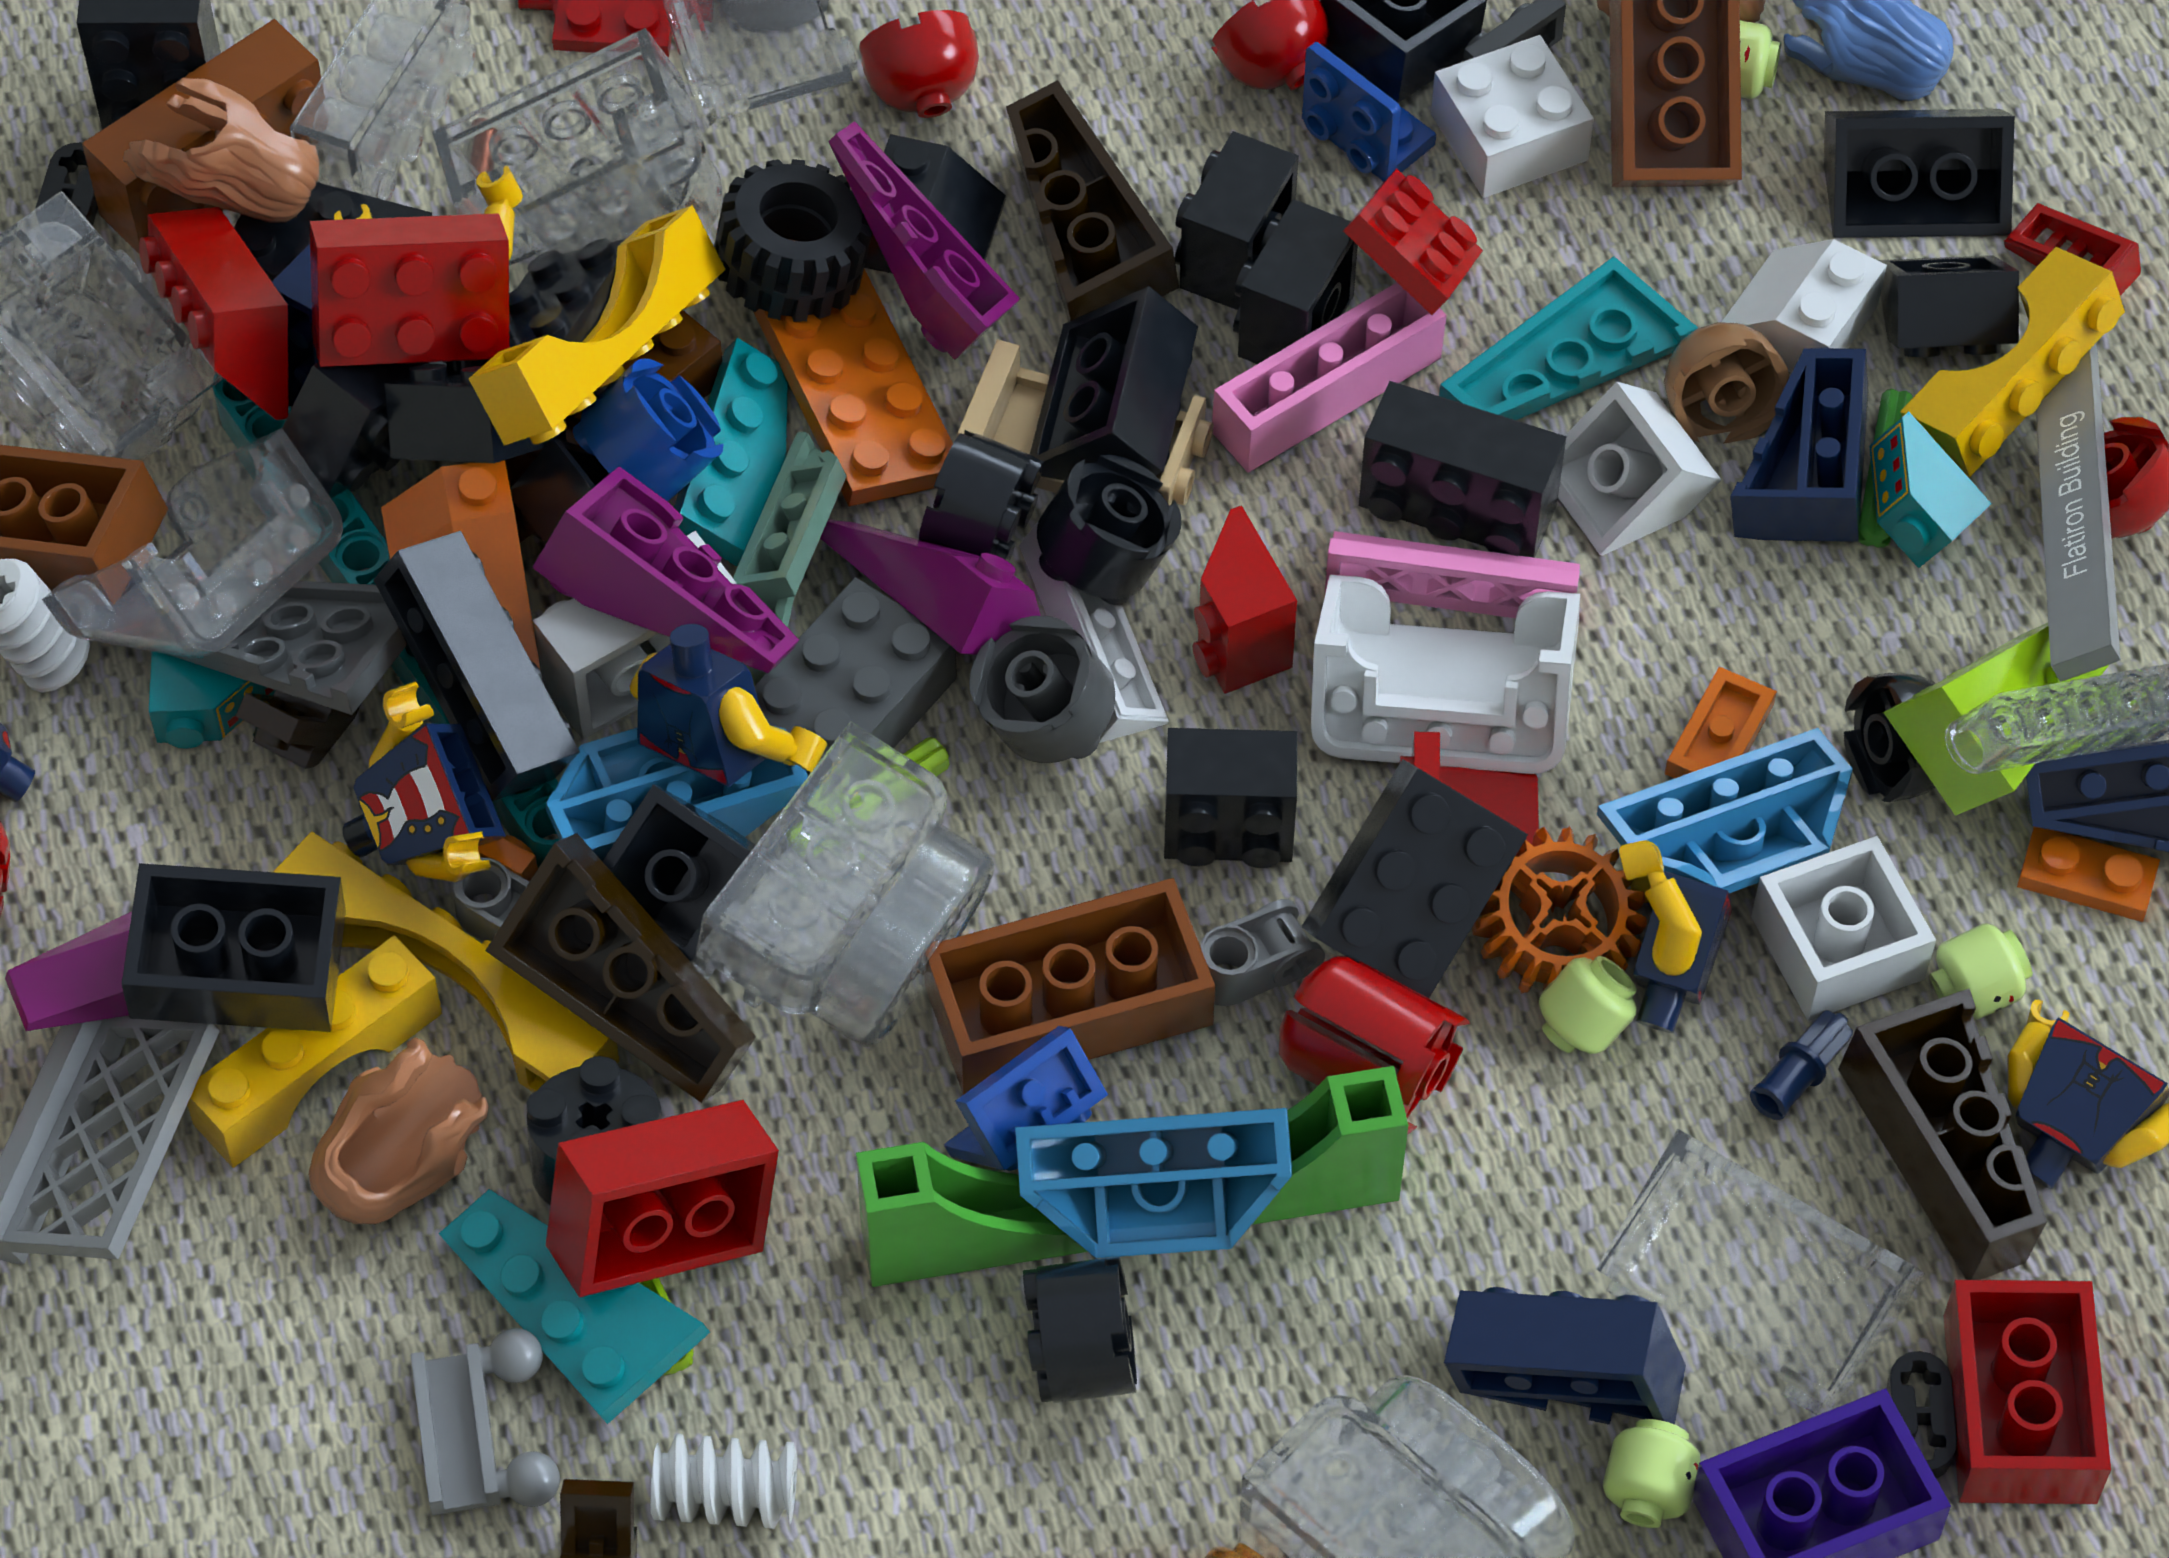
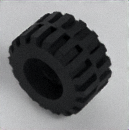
M777 159L767 161L766 168L764 169L754 165L745 170L744 178L736 177L731 182L728 193L724 195L714 247L726 269L718 276L719 281L727 282L726 291L734 299L742 297L745 299L744 307L753 312L759 309L767 311L768 318L781 320V315L792 316L793 322L807 321L808 315L812 314L821 319L831 315L832 307L841 310L849 304L850 296L856 295L861 284L872 231L852 190H850V185L845 176L841 174L835 177L829 174L830 168L821 164H817L815 168L805 165V160L792 159L791 164H783Z

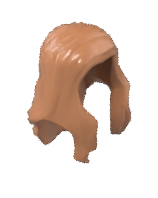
M182 78L175 84L176 89L179 92L190 95V97L185 99L173 94L166 105L177 114L195 120L214 130L215 140L203 147L191 148L185 152L160 142L145 139L130 142V149L124 151L123 161L138 178L145 182L154 183L194 203L213 205L269 223L287 222L296 217L305 208L311 196V191L319 180L320 162L316 146L310 145L305 140L295 139L274 131L262 118L255 105L235 91L208 79Z
M416 1037L407 1043V1048L398 1053L385 1069L374 1067L356 1076L340 1103L331 1126L322 1136L312 1156L309 1168L310 1185L323 1206L328 1208L336 1217L349 1223L376 1225L391 1219L399 1212L416 1204L459 1175L464 1170L468 1158L464 1151L465 1142L469 1135L479 1130V1123L487 1118L489 1108L486 1097H483L479 1091L475 1076L470 1070L456 1065L452 1055L438 1057L432 1054L425 1042Z

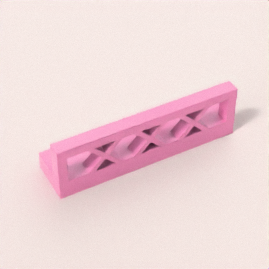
M1334 531L1333 538H1330L1325 593L1330 575L1356 576L1374 580L1381 585L1389 595L1390 602L1516 618L1521 603L1535 593L1550 591L1577 594L1580 564Z

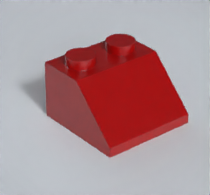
M1242 505L1229 511L1201 577L1200 604L1194 608V617L1198 627V641L1193 643L1192 648L1196 663L1206 678L1215 676L1225 694L1293 668L1297 599Z

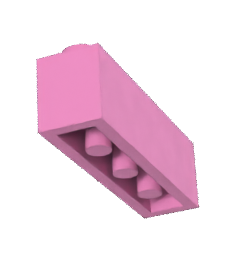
M1396 282L1214 389L1213 435L1247 473L1253 471L1384 393L1389 381L1400 383L1441 359L1447 315L1440 308L1431 315Z

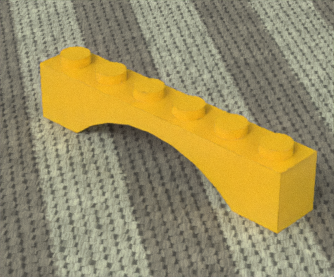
M693 205L644 222L617 246L615 276L609 300L597 325L583 342H568L546 335L499 351L469 378L504 445L530 438L532 444H539L560 434L567 427L564 419L593 404L596 401V396L593 392L616 381L625 371L623 367L625 362L645 354L654 347L651 339L653 336L679 324L683 319L680 311L701 302L710 295L707 286L726 269Z
M311 831L273 871L275 873L341 877L346 909L342 947L374 950L395 935L421 963L451 978L478 1000L499 1027L512 1054L518 1082L533 1093L553 1076L568 1069L580 1067L589 1058L603 1056L611 1058L617 1063L620 1061L617 1043L485 950L491 941L484 940L482 943L465 933L459 922L446 910L440 907H434L432 910L415 900L409 889L396 877L390 874H384L381 877L364 866L360 857L352 853L346 844L339 841L331 844Z

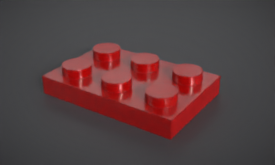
M1396 168L1374 192L1343 232L1424 309L1433 315L1449 299L1483 250L1476 244L1477 237L1464 221L1455 216L1449 218L1432 202L1434 197L1422 181L1412 175L1405 177Z

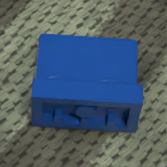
M1314 42L1306 49L1302 119L1314 137L1322 141L1329 139L1346 152L1349 161L1357 170L1365 174L1372 172L1384 182L1396 168L1403 172L1435 146L1436 133L1402 108L1395 100L1319 42Z
M1056 1027L955 1100L969 1126L944 1144L951 1157L1004 1171L1018 1169L1015 1127L1083 1123L1090 1118L1092 1114L1090 1108L1105 1098L1108 1093L1071 1028Z

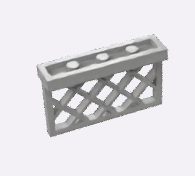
M129 1016L60 1026L0 1156V1260L13 1264H25L29 1253L119 1259L220 1032L214 1024L130 1019ZM126 1038L138 1039L140 1046L117 1061ZM189 1041L184 1054L166 1067H163L159 1056L179 1042ZM149 1063L154 1075L127 1094H124L120 1083ZM110 1090L115 1102L91 1118L100 1097ZM163 1093L165 1097L159 1111L138 1124L134 1112ZM124 1120L128 1132L99 1151L94 1139ZM84 1147L89 1159L66 1174L75 1152ZM135 1150H138L139 1155L134 1167L113 1181L108 1169ZM98 1177L103 1189L73 1208L68 1196ZM58 1204L63 1216L40 1231L49 1209ZM111 1207L113 1213L103 1236L85 1235L82 1227Z

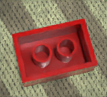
M499 213L310 221L312 339L320 367L491 359L499 351L510 348L509 239Z
M744 1100L559 1142L546 1247L579 1297L763 1252L779 1150Z
M1955 1279L1943 1318L1947 1366L1952 1378L1957 1436L1955 1461L1959 1503L2097 1504L2111 1472L2092 1281Z

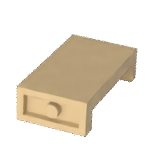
M997 339L958 430L957 437L960 433L964 434V431L967 430L1030 454L1050 375L1020 367V345ZM1193 395L1187 412L1180 410L1171 438L1169 459L1164 472L1156 475L1163 483L1159 492L1169 506L1174 499L1177 504L1184 506L1187 504L1195 478V470L1189 469L1194 456L1201 458L1206 456L1211 442L1214 424L1213 422L1205 421V397ZM1040 477L1036 488L1056 493L1064 480Z

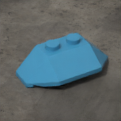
M633 728L581 744L578 748L580 753L569 763L555 791L552 792L547 800L545 809L559 840L578 833L600 860L603 861L653 784L722 821L746 837L807 790L811 780L806 770L796 764L789 766L766 758L730 787H727L638 744L637 728Z
M1815 728L1598 805L1597 816L1621 846L1642 840L1653 842L1661 852L1664 871L1722 888L1732 893L1759 883L1761 876L1830 852L1853 768L1821 730Z
M1287 1108L1015 1127L1020 1196L1034 1208H1037L1095 1258L1232 1249L1292 1177Z

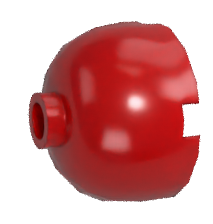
M1252 0L1238 10L1217 31L1212 39L1215 47L1211 48L1226 70L1238 82L1252 89L1273 90L1287 84L1290 90H1295L1304 85L1306 49L1314 42H1319L1325 48L1327 47L1330 35L1328 18L1319 0H1270L1259 7Z
M953 10L918 13L920 24L903 29L898 18L871 31L860 42L859 50L862 57L861 63L864 74L871 89L884 103L900 111L917 112L921 118L937 117L951 110V103L959 99L974 82L979 60L975 32L971 28L968 16L962 12Z
M2121 417L2111 420L2109 422L2114 430L2104 433L2112 538L2128 537L2149 530L2169 509V444L2157 423L2143 417Z

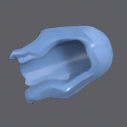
M1793 0L1795 5L1802 9L1803 17L1814 20L1822 30L1821 37L1824 46L1803 34L1798 37L1785 34L1784 50L1788 56L1800 60L1831 80L1864 85L1869 88L1883 90L1899 100L1913 101L1930 95L1949 69L1954 48L1953 38L1947 25L1931 13L1914 5L1911 0Z

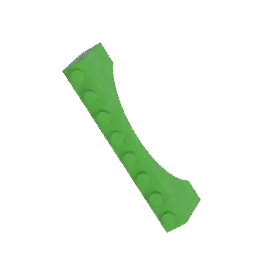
M1394 1066L1327 1076L1310 1094L1288 1109L1292 1177L1252 1225L1399 1201L1408 1121ZM925 1142L856 1152L861 1230L872 1287L1088 1252L1037 1208H1034L1020 1196L1019 1174L992 1171L959 1162L936 1151Z

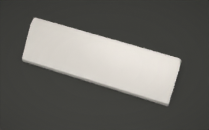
M1037 522L1020 543L1019 547L1046 615L1065 621L1081 635L1108 668L1114 679V711L1108 726L1100 736L1099 743L1168 724L1169 720L1122 605L1114 606L1108 604L1100 597L1087 594L1066 581H1057L1048 577L1039 565V557L1042 552L1037 541Z

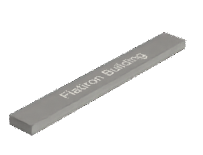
M2096 345L2080 359L2077 367L2070 374L2065 375L2050 391L2036 410L2051 667L2060 682L2121 660L2098 348Z

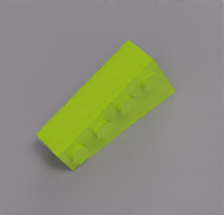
M2046 623L2017 636L1980 657L1977 661L1953 672L1942 681L1925 688L1913 695L1912 698L1895 705L1883 713L1956 816L2014 792L2109 665L2060 682L2051 667L2049 626Z

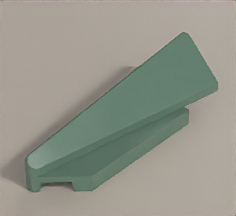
M798 432L733 576L737 584L751 588L787 627L789 625L794 596H796L847 477L838 458L829 450L822 453L817 449L806 432ZM746 665L751 671L755 686L766 672Z

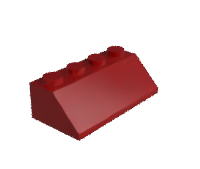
M220 207L147 214L148 237H141L139 242V254L145 274L153 276L160 297L162 299L167 298L172 305L176 322L178 324L184 323L189 331L193 348L201 349L214 371L275 420L287 419L289 413L288 304Z

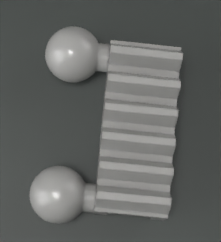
M512 1328L498 1334L490 1346L479 1347V1343L466 1345L467 1354L425 1360L424 1352L412 1353L411 1362L428 1499L432 1516L501 1505V1498L511 1497L515 1502L526 1507H538L549 1502L557 1493L560 1484L558 1467L549 1456L535 1451L525 1452L516 1456L510 1462L507 1469L497 1471L484 1374L495 1373L500 1379L510 1383H520L532 1378L540 1369L543 1360V1351L539 1340L527 1330Z

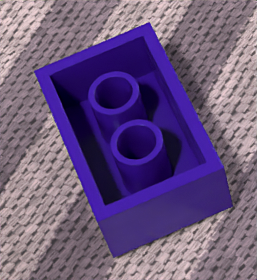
M1886 1388L1699 1462L1692 1499L1723 1558H1896L1938 1541L1951 1508L1947 1497Z

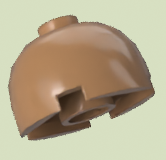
M1716 322L1696 329L1681 340L1670 356L1664 378V386L1671 413L1692 440L1699 442L1697 437L1730 432L1723 443L1725 444L1756 438L1769 428L1775 416V405L1789 379V372L1781 355L1761 332L1743 324ZM1707 400L1710 408L1717 415L1724 417L1736 416V418L1726 426L1717 424L1703 417L1700 403Z

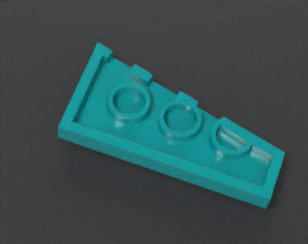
M1613 256L1441 383L1439 396L1518 420L1673 353L1681 340L1698 329V327Z
M737 337L724 351L723 362L719 366L707 403L716 416L721 431L713 438L715 445L724 443L723 452L678 492L674 508L684 517L679 529L686 536L696 531L705 544H709L720 557L738 567L786 458L788 382L779 362Z
M488 1189L438 1234L521 1328L531 1332L539 1340L545 1355L607 1424L710 1333L704 1323L639 1282L579 1297L546 1247L548 1225Z

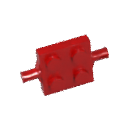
M518 0L519 10L553 11L555 22L552 43L554 50L669 57L672 35L680 25V20L692 19L715 22L717 0Z

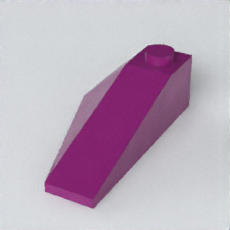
M854 121L836 133L828 142L912 315L922 325V334L935 349L940 352H947L956 360L1009 311L1020 298Z
M620 466L564 513L532 567L547 578L550 584L561 594L573 597L586 607L670 637L671 632L681 625H702L708 630L711 649L768 674L798 643L799 639L751 588L740 584H732L718 570L717 566L722 558L709 544L701 545L697 548L679 529L684 517L668 501Z
M828 519L820 537L829 547L961 654L977 655L981 647L991 637L996 641L1002 635L1012 630L1009 624L1021 618L1041 616L1035 592L1014 576L1016 568L1011 563L996 555L982 553L981 556L863 524Z
M132 911L7 971L5 980L25 1031L129 1016L121 984Z

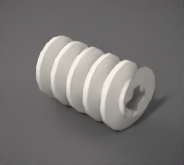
M0 559V654L7 662H10L12 668L19 676L23 677V680L32 690L41 693L55 691L68 684L84 666L90 648L88 633L41 578L38 577L28 563L18 559Z
M676 1434L668 1453H661L659 1443H657L653 1458L650 1496L653 1520L664 1521L673 1502H675L681 1522L692 1523L700 1505L703 1504L709 1524L719 1525L728 1506H731L736 1526L747 1527L756 1508L759 1509L764 1528L774 1529L783 1510H786L791 1525L797 1483V1453L794 1442H786L778 1461L771 1460L766 1440L758 1441L750 1459H744L738 1438H731L723 1457H716L711 1436L703 1437L695 1455H689L683 1434Z

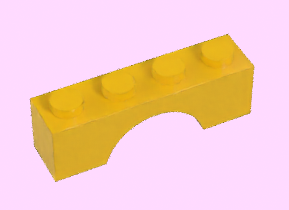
M2055 247L2017 287L2029 323L2024 335L2016 346L1998 360L1982 367L1962 371L1939 370L1900 411L1902 417L1907 412H1910L1968 477H1971L1988 458L1996 454L2005 439L2027 416H2030L2037 410L2041 401L2065 375L2070 374L2077 367L2080 359L2105 333L2114 328L2118 319L2125 313L2112 271Z
M395 935L338 976L331 1032L266 1028L201 1075L187 1104L193 1125L232 1168L236 1167L288 1128L291 1117L299 1102L309 1089L333 1067L347 1058L367 1050L379 1049L390 1053L442 1015L435 977Z

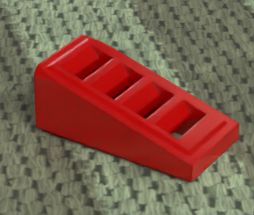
M2039 203L2033 207L2004 240L2005 248L2036 267L2055 247L2060 248L2068 240L2073 244L2066 250L2067 252L2080 258L2090 253L2093 255L2089 260L2090 262L2112 271L2120 296L2141 273L2138 243ZM2046 228L2054 232L2044 244L2035 241Z

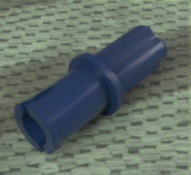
M1829 1010L1823 1011L1796 1042H1788L1783 1045L1779 1052L1780 1060L1768 1072L1766 1077L1750 1091V1099L1760 1113L1770 1119L1781 1120L1809 1086H1817L1823 1082L1827 1074L1826 1067L1852 1038L1853 1030L1847 1024L1848 1018L1842 1013L1835 1014Z

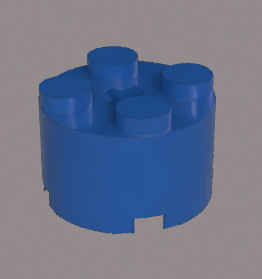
M644 358L635 361L616 381L611 383L596 397V401L582 411L581 421L573 427V435L577 443L586 452L596 456L609 474L620 466L663 499L670 501L722 454L724 443L715 445L713 437L721 431V428L713 411L697 390L680 375L670 382L665 377L656 373L663 364Z

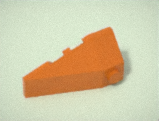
M505 460L497 463L471 462L440 467L383 505L381 513L389 559L398 550L458 531L462 532L471 551L480 558L484 567L485 577L499 603L509 612L514 623L515 632L527 655L540 670Z

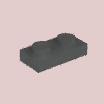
M1535 0L1531 4L1524 3L1520 5L1508 20L1489 33L1482 32L1475 36L1464 50L1463 62L1537 35H1541L1550 48L1562 39L1566 3L1562 0Z

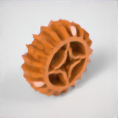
M1570 826L1562 829L1557 842H1553L1545 827L1537 829L1533 836L1532 844L1525 839L1482 910L1481 916L1471 928L1474 936L1490 938L1481 949L1482 959L1502 957L1503 961L1497 970L1499 979L1509 977L1513 971L1523 976L1519 983L1521 994L1528 993L1535 981L1544 983V990L1574 958L1586 957L1594 960L1597 956H1603L1626 971L1628 964L1625 957H1635L1641 947V942L1635 935L1641 934L1644 931L1647 919L1646 916L1636 912V910L1640 909L1645 902L1644 892L1627 889L1634 879L1628 881L1623 869L1615 870L1614 865L1620 856L1618 848L1607 851L1604 856L1594 851L1598 844L1596 834L1589 835L1583 845L1574 843V834ZM1544 872L1562 873L1574 878L1561 882L1551 879ZM1510 890L1521 899L1519 906L1530 919L1531 925L1523 936L1518 931L1511 917L1509 909ZM1593 892L1599 898L1605 910L1607 937L1596 928L1598 921L1588 911L1586 902ZM1575 899L1568 912L1567 919L1564 914L1561 921L1554 918L1545 928H1542L1549 915V909H1551L1552 913L1555 907L1564 909L1571 900ZM1554 945L1561 946L1569 950L1574 956L1554 955L1543 951V949Z

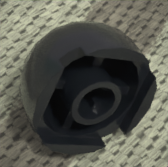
M1885 673L1867 676L1857 682L1846 700L1845 712L1855 710L1854 730L1844 732V746L1849 764L1853 768L1852 772L1862 789L1869 795L1881 793L1884 796L1882 801L1895 802L1926 794L1936 788L1883 713L1895 705L1912 698L1913 695L1925 688L1936 684L1932 680L1915 674Z

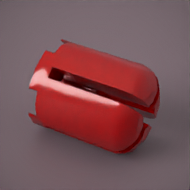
M1336 956L1321 963L1309 973L1296 991L1294 998L1306 1008H1300L1298 1013L1293 1010H1286L1279 1028V1055L1290 1071L1317 1086L1327 1076L1394 1066L1408 1119L1421 1099L1426 1100L1434 1090L1442 1092L1463 1051V1047L1452 1042L1457 1026L1470 1024V1021L1361 961L1358 963L1346 956ZM1408 1122L1407 1135L1414 1131L1417 1126Z

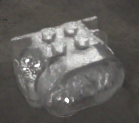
M646 28L432 131L456 215L484 214L488 205L476 184L478 175L486 171L490 180L494 182L503 175L504 166L510 168L522 191L523 198L513 208L515 213L513 252L509 265L522 261L528 266L532 260L548 251L557 250L560 254L580 250L587 244L602 238H607L610 242L626 239L644 222L693 205L707 234H709L721 209L723 194L721 178L716 166L706 154V147L682 75Z
M62 191L0 234V413L39 449L144 461L167 444L172 438L173 431L198 412L204 393L222 380V376L214 371L200 349L193 348L190 337L180 327L181 323L178 324L175 320L171 303L165 298L162 299L160 295L154 297L140 281V271L130 256L121 249L114 251Z
M850 721L703 914L694 966L706 980L717 969L745 987L743 1002L752 1008H757L765 1000L777 1009L789 1014H805L809 1012L858 1045L872 1047L881 1042L891 1032L925 987L924 974L927 972L926 965L940 943L961 936L968 926L992 880L994 873L993 859L988 853L942 825L947 806V792L942 781L924 767Z
M1398 1375L1388 1379L1364 1403L1353 1397L1343 1395L1324 1398L1303 1415L1242 1475L1237 1545L1252 1558H1566L1572 1551L1575 1543V1532L1571 1517L1564 1503L1544 1476L1520 1453L1454 1398L1435 1385L1414 1376Z

